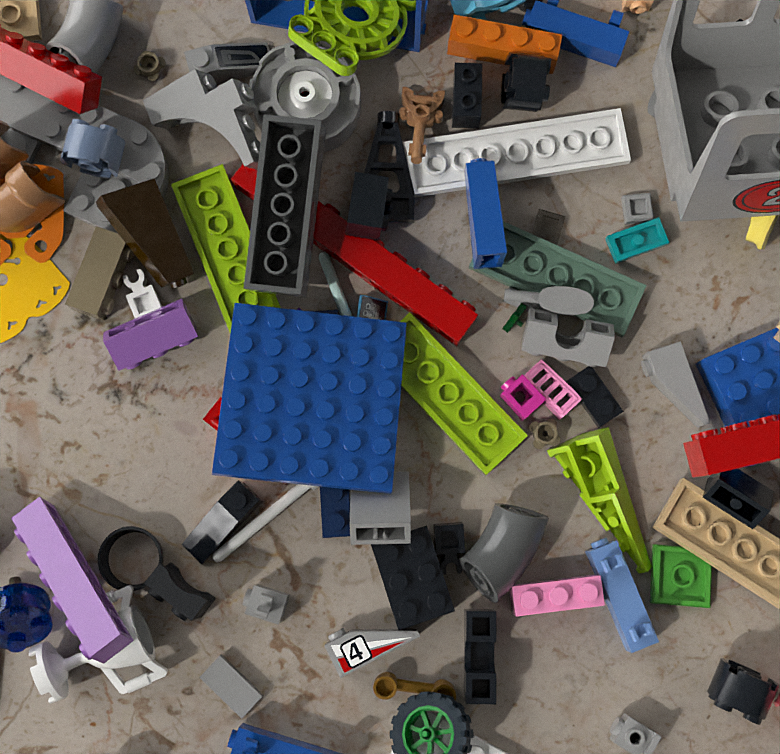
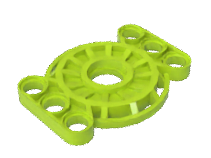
M305 0L304 15H295L290 19L288 36L294 43L337 74L350 76L357 70L359 60L379 58L387 55L399 45L407 27V11L416 10V0H311L314 2V7L310 10V0ZM348 7H359L368 14L369 19L361 22L353 21L347 18L343 11ZM399 19H402V29L398 24ZM298 25L304 26L308 29V32L298 33L294 30V27ZM393 36L396 37V39L388 45V42L391 40V38ZM320 41L327 42L330 48L320 49L316 43ZM347 57L353 64L348 66L342 65L338 59Z

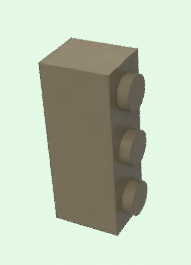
M96 226L65 303L72 310L102 321L105 320L106 315L112 312L115 303L113 297L116 290L120 289L124 282V269L126 264L130 263L134 257L133 251L118 233Z

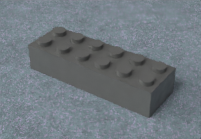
M264 114L244 289L307 297L326 137V126L322 120Z

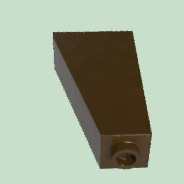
M155 178L101 195L96 201L98 209L161 288L170 285L172 289H176L188 284L186 279L192 276L194 272Z

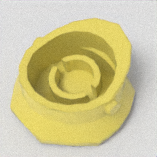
M779 215L751 217L745 240L756 244L758 249H765Z

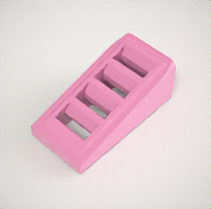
M542 359L524 375L545 397L544 405L559 420L582 400L578 393ZM543 370L546 375L535 384L532 379ZM551 379L554 383L545 391H542L540 387L547 380ZM559 387L561 392L551 399L548 395ZM566 395L569 400L559 407L556 403Z

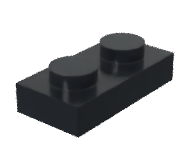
M586 367L566 381L582 398L580 403L598 428L624 412L593 367Z

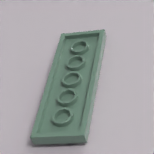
M504 221L507 254L502 267L474 269L473 258L470 262L469 269L517 290L541 292L547 287L567 286L588 292L594 300L593 308L586 314L573 316L584 321L589 319L614 324V333L621 338L625 335L647 286Z

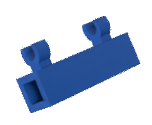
M535 0L533 9L526 10L522 25L530 29L562 34L560 49L613 67L617 66L629 31L619 28L624 13L613 10L609 23L606 24L558 8L559 0H547V3Z
M242 723L238 730H232L227 746L232 748L231 754H342Z

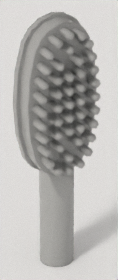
M567 286L547 287L541 292L505 289L504 300L537 303L545 310L563 315L586 314L594 305L591 294L584 290Z

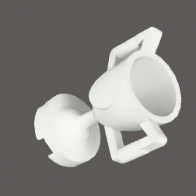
M132 585L106 593L111 603L123 597L120 611L117 613L134 641L104 664L93 659L88 660L82 652L68 658H63L58 654L53 645L47 641L30 648L29 656L36 655L37 665L30 667L34 683L41 695L48 692L51 694L52 697L48 700L50 704L68 696L69 671L85 663L101 668L121 694L131 693L166 676L168 669L154 660L155 647L149 627L140 610L135 605H131ZM142 664L153 672H147L124 682L115 669Z

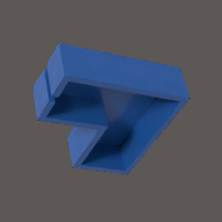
M778 328L706 357L695 364L725 427L746 421L748 427H750L748 421L780 414V343L773 338L779 331Z

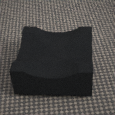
M159 563L144 582L150 587L148 593L160 602L166 600L173 606L171 611L183 621H186L187 618L192 621L202 617L216 599L209 592L199 591L190 586L182 577L179 568L173 563H169L166 566Z

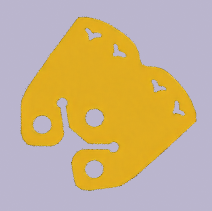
M0 234L1 239L12 242L11 254L7 259H20L18 265L6 262L0 265V274H5L8 278L7 283L0 286V343L20 333L29 317H39L50 312L60 303L69 289L70 282L50 259L47 262L39 263L26 254L24 245L29 239L27 236L8 239ZM35 244L36 251L42 253V250ZM61 286V288L57 290V294L54 295L53 287ZM39 300L47 302L46 304H41L39 308H36ZM17 321V323L15 325H11V328L8 330V322Z

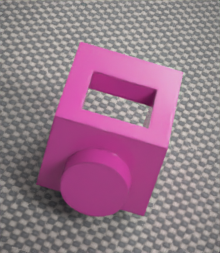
M523 374L518 379L512 376L501 386L503 392L500 397L522 422L546 400ZM515 393H522L524 401L517 402L514 397Z

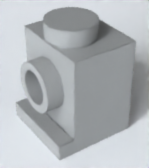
M625 713L621 718L617 717L610 728L611 736L609 739L631 754H652L661 739L660 735ZM635 732L638 733L639 736L635 743H631L630 735Z

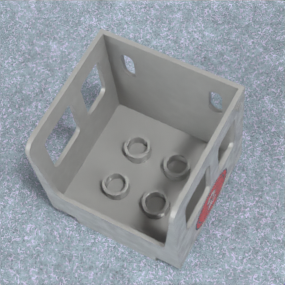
M673 0L652 68V77L657 98L654 105V114L671 201H677L680 222L780 215V19L774 18L780 0H758L752 16L745 21L708 24L693 23L700 0Z

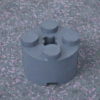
M72 119V123L68 127L60 161L72 168V164H76L81 167L80 172L88 175L111 178V174L117 177L126 142L117 135L118 130L112 126L101 124L100 128L91 126L84 120Z

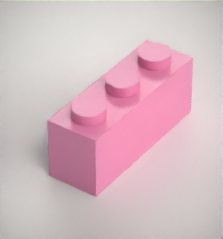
M601 575L515 584L509 590L512 614L516 617L605 606Z

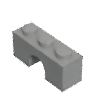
M529 308L522 337V351H526L534 356H552L560 361L572 360L582 362L590 367L607 366L615 339L614 324L585 319L580 333L574 336H565L557 331L558 313Z

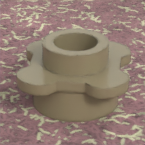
M143 51L137 59L134 72L136 75L148 77L150 81H156L159 78L158 74L161 68L165 67L166 61L163 57H157L150 51Z
M549 418L546 422H532L530 424L529 430L533 433V446L536 449H542L547 445H559L561 438L558 436L557 422L554 419ZM543 431L548 433L546 437L542 435Z

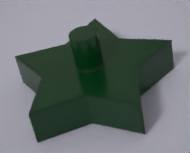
M521 303L502 329L508 333L515 324L522 327L524 322L519 318L527 307Z

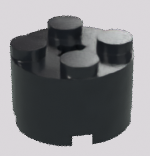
M509 52L504 64L509 65V69L506 74H502L501 103L504 104L502 108L529 112L540 111L542 102H547L549 99L550 85L546 84V75L550 72L551 58L543 55Z
M721 658L707 692L709 693L708 697L715 701L714 705L728 712H732L734 708L743 713V718L760 725L762 720L766 719L780 685L770 678L767 682L761 680V673L732 660L727 662L724 658Z

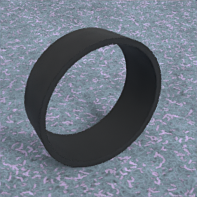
M135 526L122 527L110 533L102 542L98 552V568L103 579L113 588L118 590L130 585L118 580L113 575L109 566L111 547L117 539L125 534L138 532L151 537L158 549L159 563L163 564V551L160 543L145 529ZM145 583L132 585L133 591L140 590L147 585Z

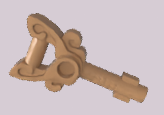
M402 87L401 100L403 107L400 109L399 117L402 120H407V124L414 127L413 143H409L408 156H411V162L414 164H420L422 157L426 155V145H424L425 128H431L434 123L439 124L442 122L443 113L441 108L444 104V90L433 93V96L415 95L414 91L410 88Z

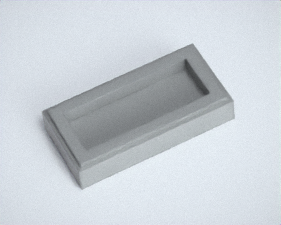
M222 654L199 677L241 719L263 696Z

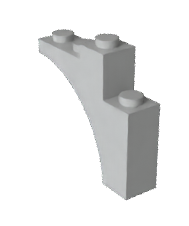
M194 69L143 100L153 126L168 130L171 127L186 123L207 124L228 139L239 154L244 167L258 169L260 142L257 140L254 132L255 124L248 115L256 110L253 102L254 93L248 84L232 78L217 87L216 81L210 74Z

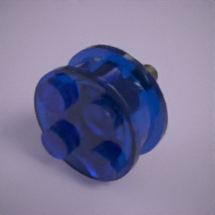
M12 577L9 579V585L0 587L1 649L18 653L25 650V648L38 644L49 635L53 626L52 616L49 613L51 601L48 593L43 588L33 584L21 583L20 577Z

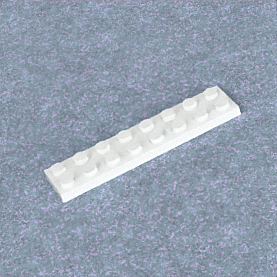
M621 108L425 138L426 155L422 157L420 164L412 163L411 156H408L409 143H413V140L403 142L414 189V198L466 190L465 165L477 158H485L487 161L495 162L497 184L625 165L631 161Z

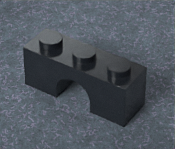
M464 609V701L466 704L496 705V672L494 663L496 611L494 609Z

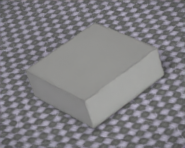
M651 193L622 196L621 202L625 225L644 223L654 219Z

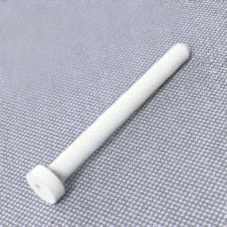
M301 484L294 486L216 550L212 555L214 561L218 563L224 560L310 488L314 491L319 486Z

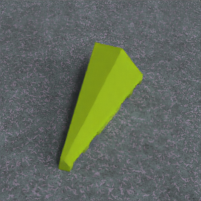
M609 427L583 433L547 450L548 455L551 458L555 457L564 469L562 472L567 479L571 478L581 491L579 496L606 531L610 530L619 541L621 551L629 554L637 565L636 571L638 574L647 573L652 566Z

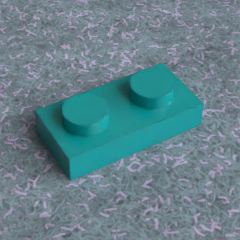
M659 217L613 233L605 238L615 264L665 247L670 243Z

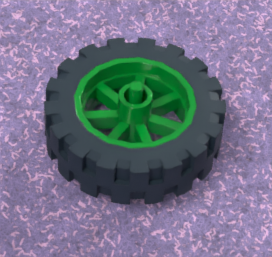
M421 692L418 695L410 696L407 698L408 701L406 703H401L397 708L399 712L393 716L391 721L393 730H390V739H393L394 744L391 747L394 754H421L417 749L426 742H428L427 754H434V742L444 751L443 754H467L471 752L472 745L470 742L471 738L474 737L473 729H470L469 724L472 723L471 718L465 713L464 706L456 702L453 697L437 692ZM427 711L439 712L433 725H431ZM420 715L425 725L422 728L414 726ZM445 716L450 728L442 730L439 726ZM413 731L418 732L421 738L416 743L413 740ZM445 734H451L449 746L442 741Z

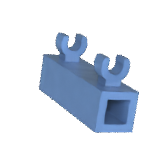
M606 537L590 543L592 549L585 551L594 575H601L604 599L625 650L633 653L658 643L659 640L618 542H608Z

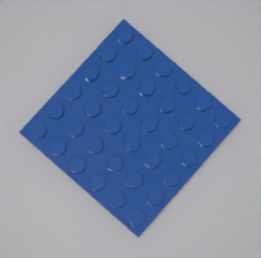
M234 303L212 475L391 494L407 323Z

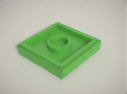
M652 544L650 603L711 608L712 566L683 547Z

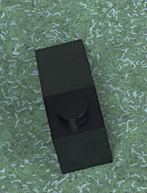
M238 480L216 502L181 545L203 565L263 501L244 482Z

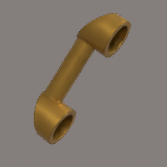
M383 672L374 680L373 691L378 698L383 700L391 699L397 691L416 694L421 692H437L449 695L456 700L454 686L444 679L437 680L433 684L397 679L392 672Z

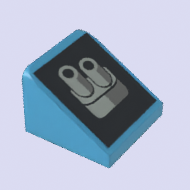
M360 295L357 317L386 320L388 301Z

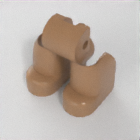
M0 120V136H2L10 127L6 122ZM0 137V178L3 179L5 177L6 181L0 186V231L19 233L33 228L43 221L48 215L63 205L65 200L61 196L45 192L38 187L32 178L40 172V169L33 164L24 162L29 157L28 153L7 144Z

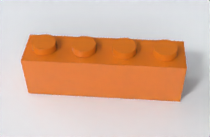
M454 14L447 54L501 65L505 64L509 52L543 55L551 58L549 74H553L558 61L562 34Z

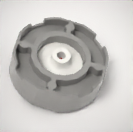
M293 41L271 49L259 61L260 66L256 70L253 79L251 78L249 86L254 93L253 102L256 110L253 112L261 133L263 117L266 114L322 120L326 126L324 152L338 148L351 136L361 114L360 84L355 73L350 76L337 74ZM317 42V43H316V45H317L320 49H329V48H330V47L321 45L320 42ZM347 57L338 59L342 65H351V61Z

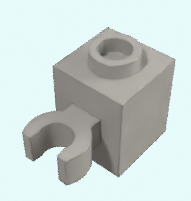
M256 584L253 586V589L248 588L243 600V606L247 607L245 614L279 625L282 623L290 594Z

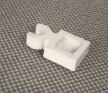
M141 269L137 270L139 280L135 283H131L127 275L123 276L125 285L133 291V293L126 295V298L135 318L162 307L154 286L149 285L145 287L147 278Z

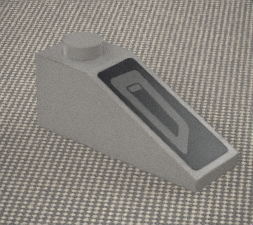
M267 42L212 44L185 51L184 54L189 72L197 69L208 73L214 78L216 84L219 85L232 78L237 80L254 75L260 66L259 61L270 50Z

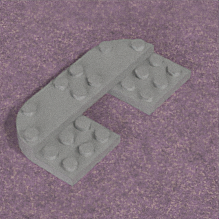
M0 75V120L6 122L10 127L0 137L7 144L28 153L29 157L24 162L33 163L42 143L62 151L72 119L84 120L91 126L100 128L101 124L112 126L118 130L117 135L126 142L118 176L115 177L111 174V178H102L82 173L63 210L67 215L95 227L118 233L96 205V201L101 195L155 178L160 193L164 198L169 184V166L163 149L146 127L101 106L83 114H78Z

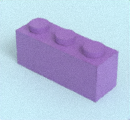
M179 299L105 331L103 342L118 371L124 368L128 370L136 368L147 358L161 357L168 352V349L177 345L179 347L189 345L194 341V338L198 337V333L183 299Z

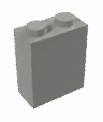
M394 472L391 494L350 490L351 545L411 544L409 472Z

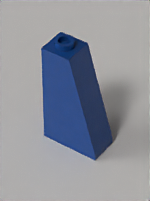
M477 158L471 160L470 163H466L464 171L474 269L502 267L507 254L495 162L487 161L485 158Z

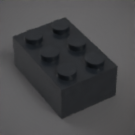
M427 525L411 530V544H371L398 630L455 612Z

